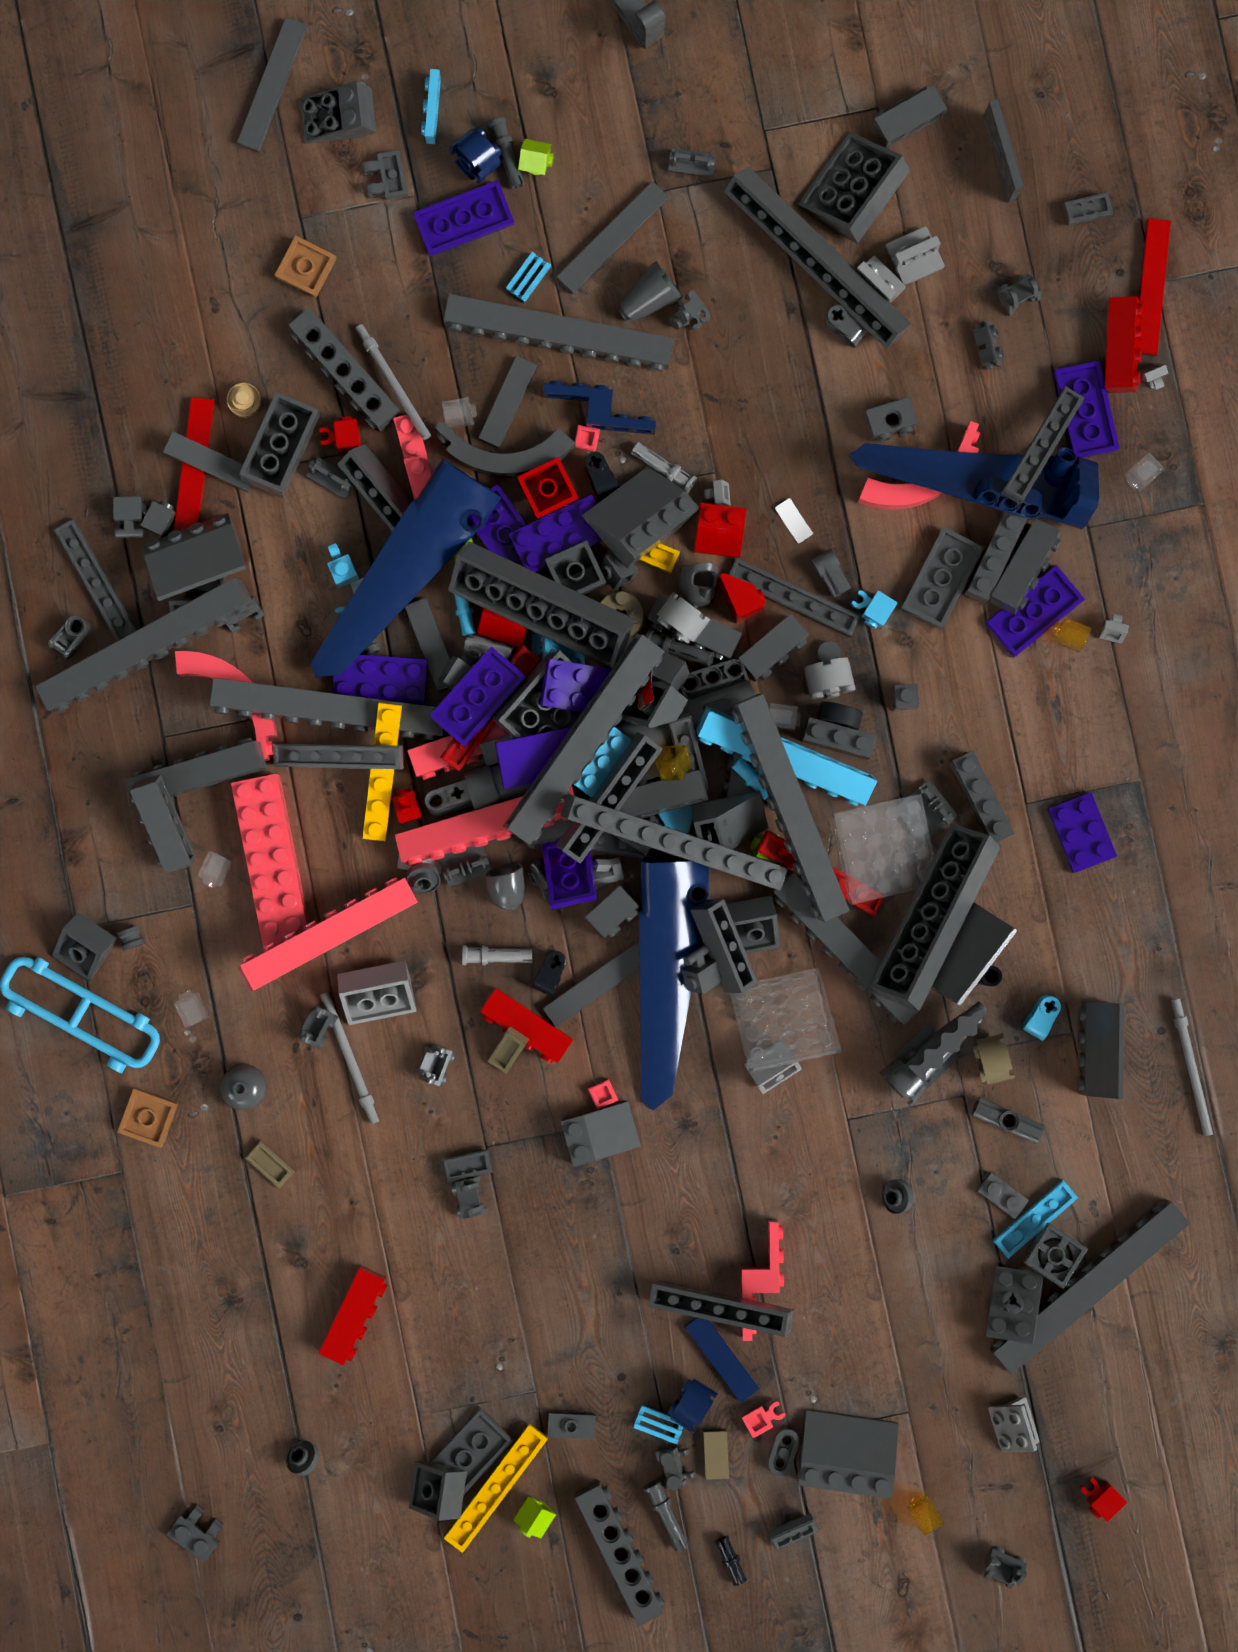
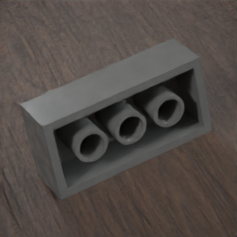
M275 392L239 473L241 481L284 499L319 421V409Z

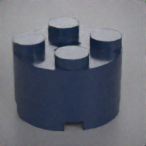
M478 126L467 131L449 147L451 156L455 153L458 158L455 161L456 165L470 180L473 181L476 178V183H480L500 166L499 156L502 154L501 150L496 144H491L486 139V134Z
M694 1378L693 1381L689 1379L686 1381L680 1391L683 1394L680 1401L676 1399L668 1411V1414L671 1415L670 1420L692 1434H695L697 1430L693 1426L701 1424L714 1401L710 1399L711 1396L716 1398L718 1395L717 1392Z

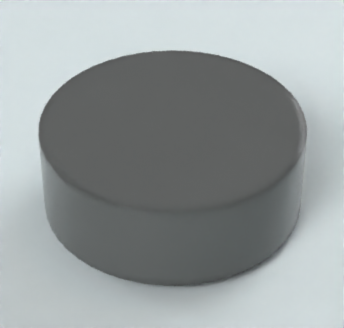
M832 641L824 642L817 651L818 659L823 663L830 662L831 659L840 658L841 655L840 647Z

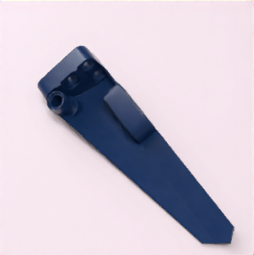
M865 443L849 454L850 459L859 468L1024 518L1035 519L1042 517L1081 530L1086 526L1099 503L1098 463L1076 457V454L1067 447H1060L1054 456L1049 457L1021 505L1001 494L1023 455L953 452Z
M441 459L418 498L411 502L311 661L315 677L341 675L478 531L485 527L487 519L498 504L501 496L453 464ZM476 514L479 517V525L473 528L469 524V519L472 515Z
M679 856L643 857L641 859V909L639 914L641 1102L652 1110L656 1109L673 1095L691 991H688L684 984L682 969L687 967V965H685L683 958L699 948L701 939L690 910L707 900L709 896V867ZM696 887H701L704 889L705 895L700 898L695 897L692 890Z

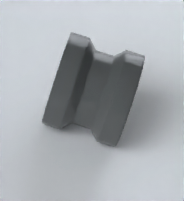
M139 926L117 933L118 938L122 940L123 944L121 947L123 951L145 944L144 939L139 935Z

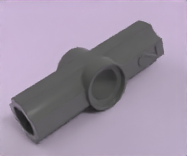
M979 1097L973 1108L972 1116L1037 1144L1042 1136L1043 1124ZM1011 1114L1013 1123L1005 1127L1002 1121L1003 1117Z

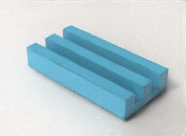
M531 252L506 287V291L525 303L548 272L551 264L546 263L541 257ZM534 260L535 264L527 273V275L522 280L517 289L514 290L513 288ZM541 265L543 267L524 295H521L520 292Z
M642 1404L633 1428L678 1444L683 1427L678 1425V1428H674L643 1416V1413L647 1412L675 1423L670 1420L671 1415ZM640 1421H644L656 1427L672 1432L675 1434V1436L673 1437L656 1429L640 1424Z

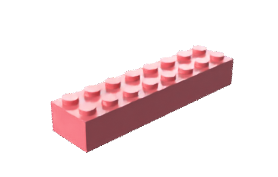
M272 774L231 783L263 948L273 942L276 946L283 943L282 937L294 931L298 935L305 931L303 926L309 924L281 777L278 774Z

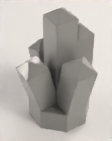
M619 858L610 860L596 859L592 861L596 889L624 880Z

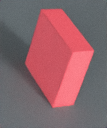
M578 425L574 440L576 443L575 449L596 452L600 429Z
M609 1079L588 1088L597 1110L618 1101Z

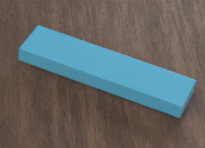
M1060 1180L992 1241L1009 1259L1045 1227L1046 1223H1050L1077 1200V1195L1064 1180Z

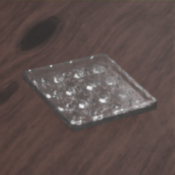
M921 794L831 814L849 904H858L919 889L934 859Z
M819 968L760 980L743 993H730L749 1073L841 1052Z

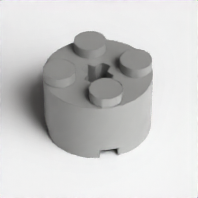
M673 592L657 613L659 616L657 621L669 630L672 626L677 629L676 635L686 643L694 642L710 619L708 617L701 619L703 614L681 597L676 600L678 595Z
M848 658L831 659L830 662H818L804 668L810 700L821 699L824 695H826V699L840 696V691L848 693L856 690Z

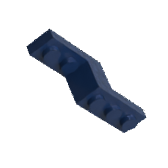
M550 381L549 384L544 383V398L589 402L587 427L655 435L656 421H652L651 417L639 416L638 419H630L628 415L616 414L615 417H611L613 389H609L608 386L596 385L595 388L586 387L582 383H573L572 386L563 385V382Z

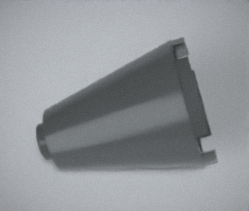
M655 261L620 302L622 308L619 309V312L626 321L631 319L632 322H635L680 301L683 295L658 261Z

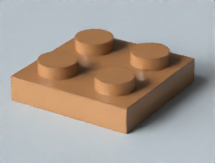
M295 235L274 276L316 298L337 257Z
M133 1088L117 1133L163 1148L178 1103Z

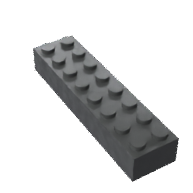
M468 542L457 554L449 592L610 668L615 666L624 653L635 619L472 542Z
M954 824L950 825L870 985L880 997L920 1011L1001 848L990 835Z

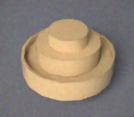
M239 383L228 392L227 404L232 413L238 417H251L258 412L261 406V396L258 390L251 384Z

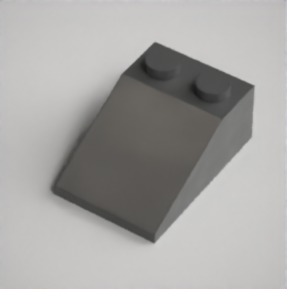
M628 1101L561 1120L573 1167L641 1146Z

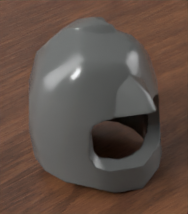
M709 562L682 566L680 590L683 598L693 607L698 608L708 605L714 599L718 589V567Z
M518 861L510 862L486 873V889L492 903L504 910L516 909L524 899L526 888L523 867Z

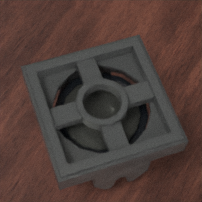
M1046 1223L1041 1233H1038L1033 1238L1034 1241L1029 1245V1252L1023 1263L1064 1289L1088 1248L1050 1223Z

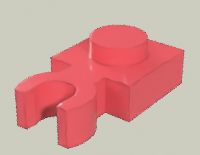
M778 1400L771 1402L767 1410H764L763 1406L760 1405L741 1416L753 1438L773 1428L771 1420H781L785 1417L784 1411L779 1414L773 1412V1409L780 1405Z

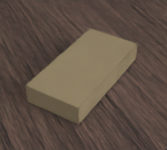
M509 1027L487 1062L507 1074L529 1039L512 1027Z
M262 1140L245 1157L248 1162L279 1189L295 1172L288 1163Z
M727 1430L703 1431L705 1479H729Z

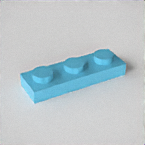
M430 69V77L425 78V91H428V99H424L423 113L427 114L426 122L422 121L421 135L425 136L426 144H436L441 75L438 69Z
M614 726L608 732L609 738L602 746L599 745L594 752L596 753L594 760L589 765L586 764L581 772L583 774L580 780L573 784L590 797H593L632 741Z

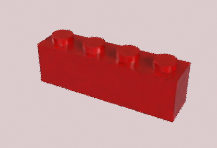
M1137 296L1109 297L1105 389L1108 393L1137 392V385L1141 383L1138 363L1142 361V350L1139 348V340L1143 338L1140 317L1144 316V305Z
M495 988L480 1011L484 1014L482 1018L493 1026L495 1023L503 1027L502 1032L506 1033L508 1028L512 1027L527 1037L529 1041L525 1047L531 1051L534 1048L542 1053L540 1057L550 1064L553 1061L558 1063L574 1040L498 988Z
M364 1266L359 1268L318 1354L343 1366L347 1360L350 1362L353 1360L357 1351L354 1345L357 1339L362 1340L367 1327L364 1324L367 1318L372 1319L378 1306L374 1305L378 1296L383 1297L388 1286L384 1283L387 1277Z

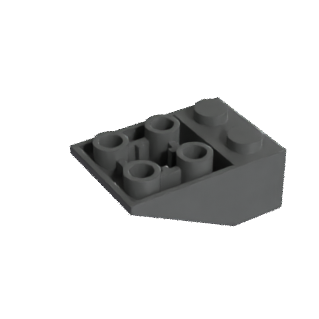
M358 81L300 99L304 142L306 144L356 139L376 133L372 88Z
M760 791L691 805L697 837L731 849L769 828Z

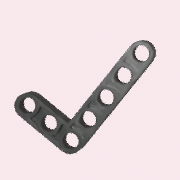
M609 0L644 49L664 36L665 15L656 1L653 0L648 5H645L642 0Z

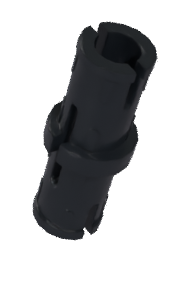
M723 1536V1540L721 1538L717 1539L715 1544L722 1556L723 1567H726L729 1572L733 1586H738L739 1580L741 1584L745 1583L747 1578L739 1563L740 1557L738 1554H735L729 1536Z

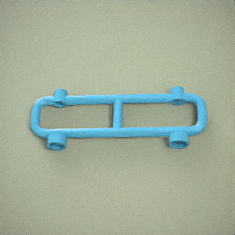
M25 956L18 957L7 966L0 980V991L9 1000L5 1007L7 1011L19 1017H22L25 1010L34 1013L109 1055L110 1058L106 1065L119 1073H123L126 1066L141 1068L152 1059L159 1046L160 1036L157 1029L148 1024L150 1020L148 1017L141 1013H137L136 1016L128 1013L47 968L49 962L40 957H37L35 960ZM26 966L82 997L69 1022L13 992L9 988V982L18 967ZM90 1003L95 1004L150 1036V1044L141 1058L134 1059L77 1027Z

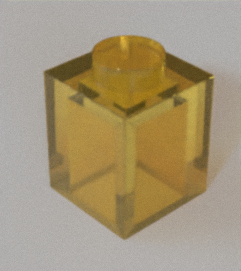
M1065 618L1061 623L1057 622L1053 631V635H1055L1053 642L1080 652L1084 649L1092 628Z
M686 745L665 746L655 760L661 781L682 780L692 766Z
M927 1494L923 1497L918 1495L909 1502L910 1505L907 1508L924 1536L944 1524Z

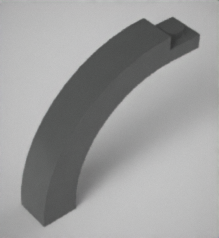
M442 421L435 427L438 434L436 438L445 446L450 444L446 449L448 456L477 473L501 478L518 477L557 457L562 461L576 447V443L558 428L548 439L531 449L518 453L498 454L471 446L458 437Z

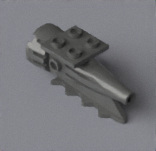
M977 1001L973 1006L937 1032L926 1024L894 1055L897 1060L882 1069L879 1074L883 1077L887 1075L885 1081L902 1098L910 1099L907 1103L912 1107L924 1091L960 1058L955 1052L960 1050V1045L967 1036H975L977 1034V1023L988 1010L981 1002Z

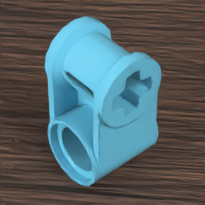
M1050 995L1039 997L1032 1011L1026 1017L1022 1030L1043 1041L1049 1034L1052 1024L1060 1012L1061 1004L1059 1000ZM1044 1003H1050L1053 1006V1008L1051 1010H1046Z

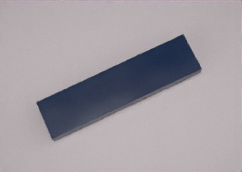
M695 1318L685 1326L686 1330L741 1403L760 1389L709 1320Z

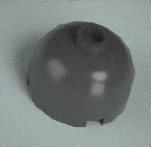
M242 1064L234 1066L225 1073L221 1080V1096L226 1104L235 1110L246 1111L254 1109L266 1097V1077L260 1069L253 1065Z

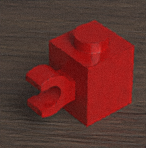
M350 416L341 417L339 421L333 422L335 432L326 427L319 429L320 434L329 435L327 440L320 441L321 445L327 447L336 443L339 454L348 453L351 449L361 446L358 421Z
M409 788L396 791L397 796L391 798L399 824L403 825L423 819L416 792L414 790L410 791Z
M1090 1476L1088 1479L1093 1484L1092 1488L1085 1489L1083 1485L1079 1487L1085 1495L1090 1496L1087 1501L1091 1505L1089 1510L1098 1520L1103 1517L1108 1522L1127 1502L1107 1480L1099 1486L1098 1482Z

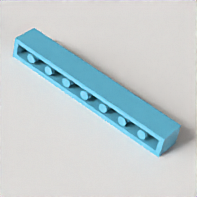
M706 706L695 731L698 737H700L699 740L708 745H712V743L721 746V750L729 754H733V752L742 754L741 758L751 762L749 758L751 751L749 746H746L742 741L740 733L743 731L740 724H737L732 716ZM781 737L796 778L804 780V784L816 789L817 786L824 788V792L833 797L838 795L846 797L845 801L858 806L860 803L866 806L877 783L873 775Z

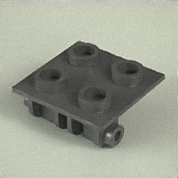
M930 780L926 781L893 808L921 844L958 816Z
M470 846L462 853L454 854L450 852L444 854V858L439 859L443 875L449 887L484 875L492 870L483 846Z

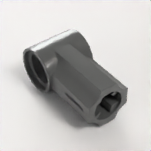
M832 549L810 560L816 574L820 578L822 577L833 598L851 589L840 569L839 560Z

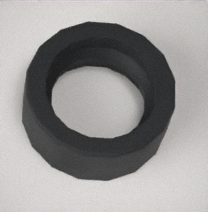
M822 701L817 719L859 730L863 712L847 705Z

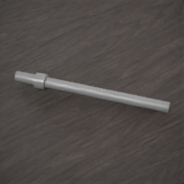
M363 324L358 325L355 330L363 341L364 349L373 357L422 439H428L431 436L430 432L378 350L379 345L376 340L370 337Z
M329 992L321 994L320 997L325 1009L338 1016ZM338 1017L333 1030L361 1098L359 1099L360 1105L365 1109L370 1124L379 1122L373 1106L375 1103L372 1094L369 1095Z
M1180 998L1171 1000L1175 1015L1173 1021L1175 1028H1178L1204 1136L1213 1135L1187 1029L1189 1025L1187 1016H1184Z

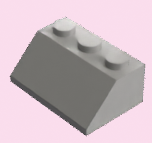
M406 960L337 974L339 996L348 1025L417 1012Z

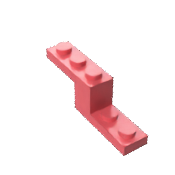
M407 414L393 419L414 500H416L430 479L432 471L423 439Z
M768 1220L769 1267H741V1298L756 1301V1296H752V1293H780V1287H784V1273H779V1263L784 1262L783 1249H779V1240H783V1225L779 1226L778 1220ZM742 1328V1340L752 1341V1334H756L757 1331Z

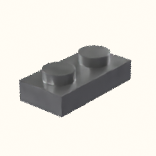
M992 1172L987 1175L977 1189L979 1193L1014 1219L1017 1218L1029 1201Z

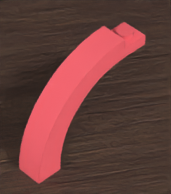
M970 421L957 452H978L979 448L971 446V444H976L980 432L977 431L978 423ZM868 478L857 503L878 509H906L925 504L943 493L912 483L889 484Z
M175 651L176 671L180 677L197 676L212 680L213 678L253 683L244 673L222 659L200 652ZM252 714L256 741L261 743L265 761H270V755H273V743L269 741V738L278 737L275 720L261 719V715Z

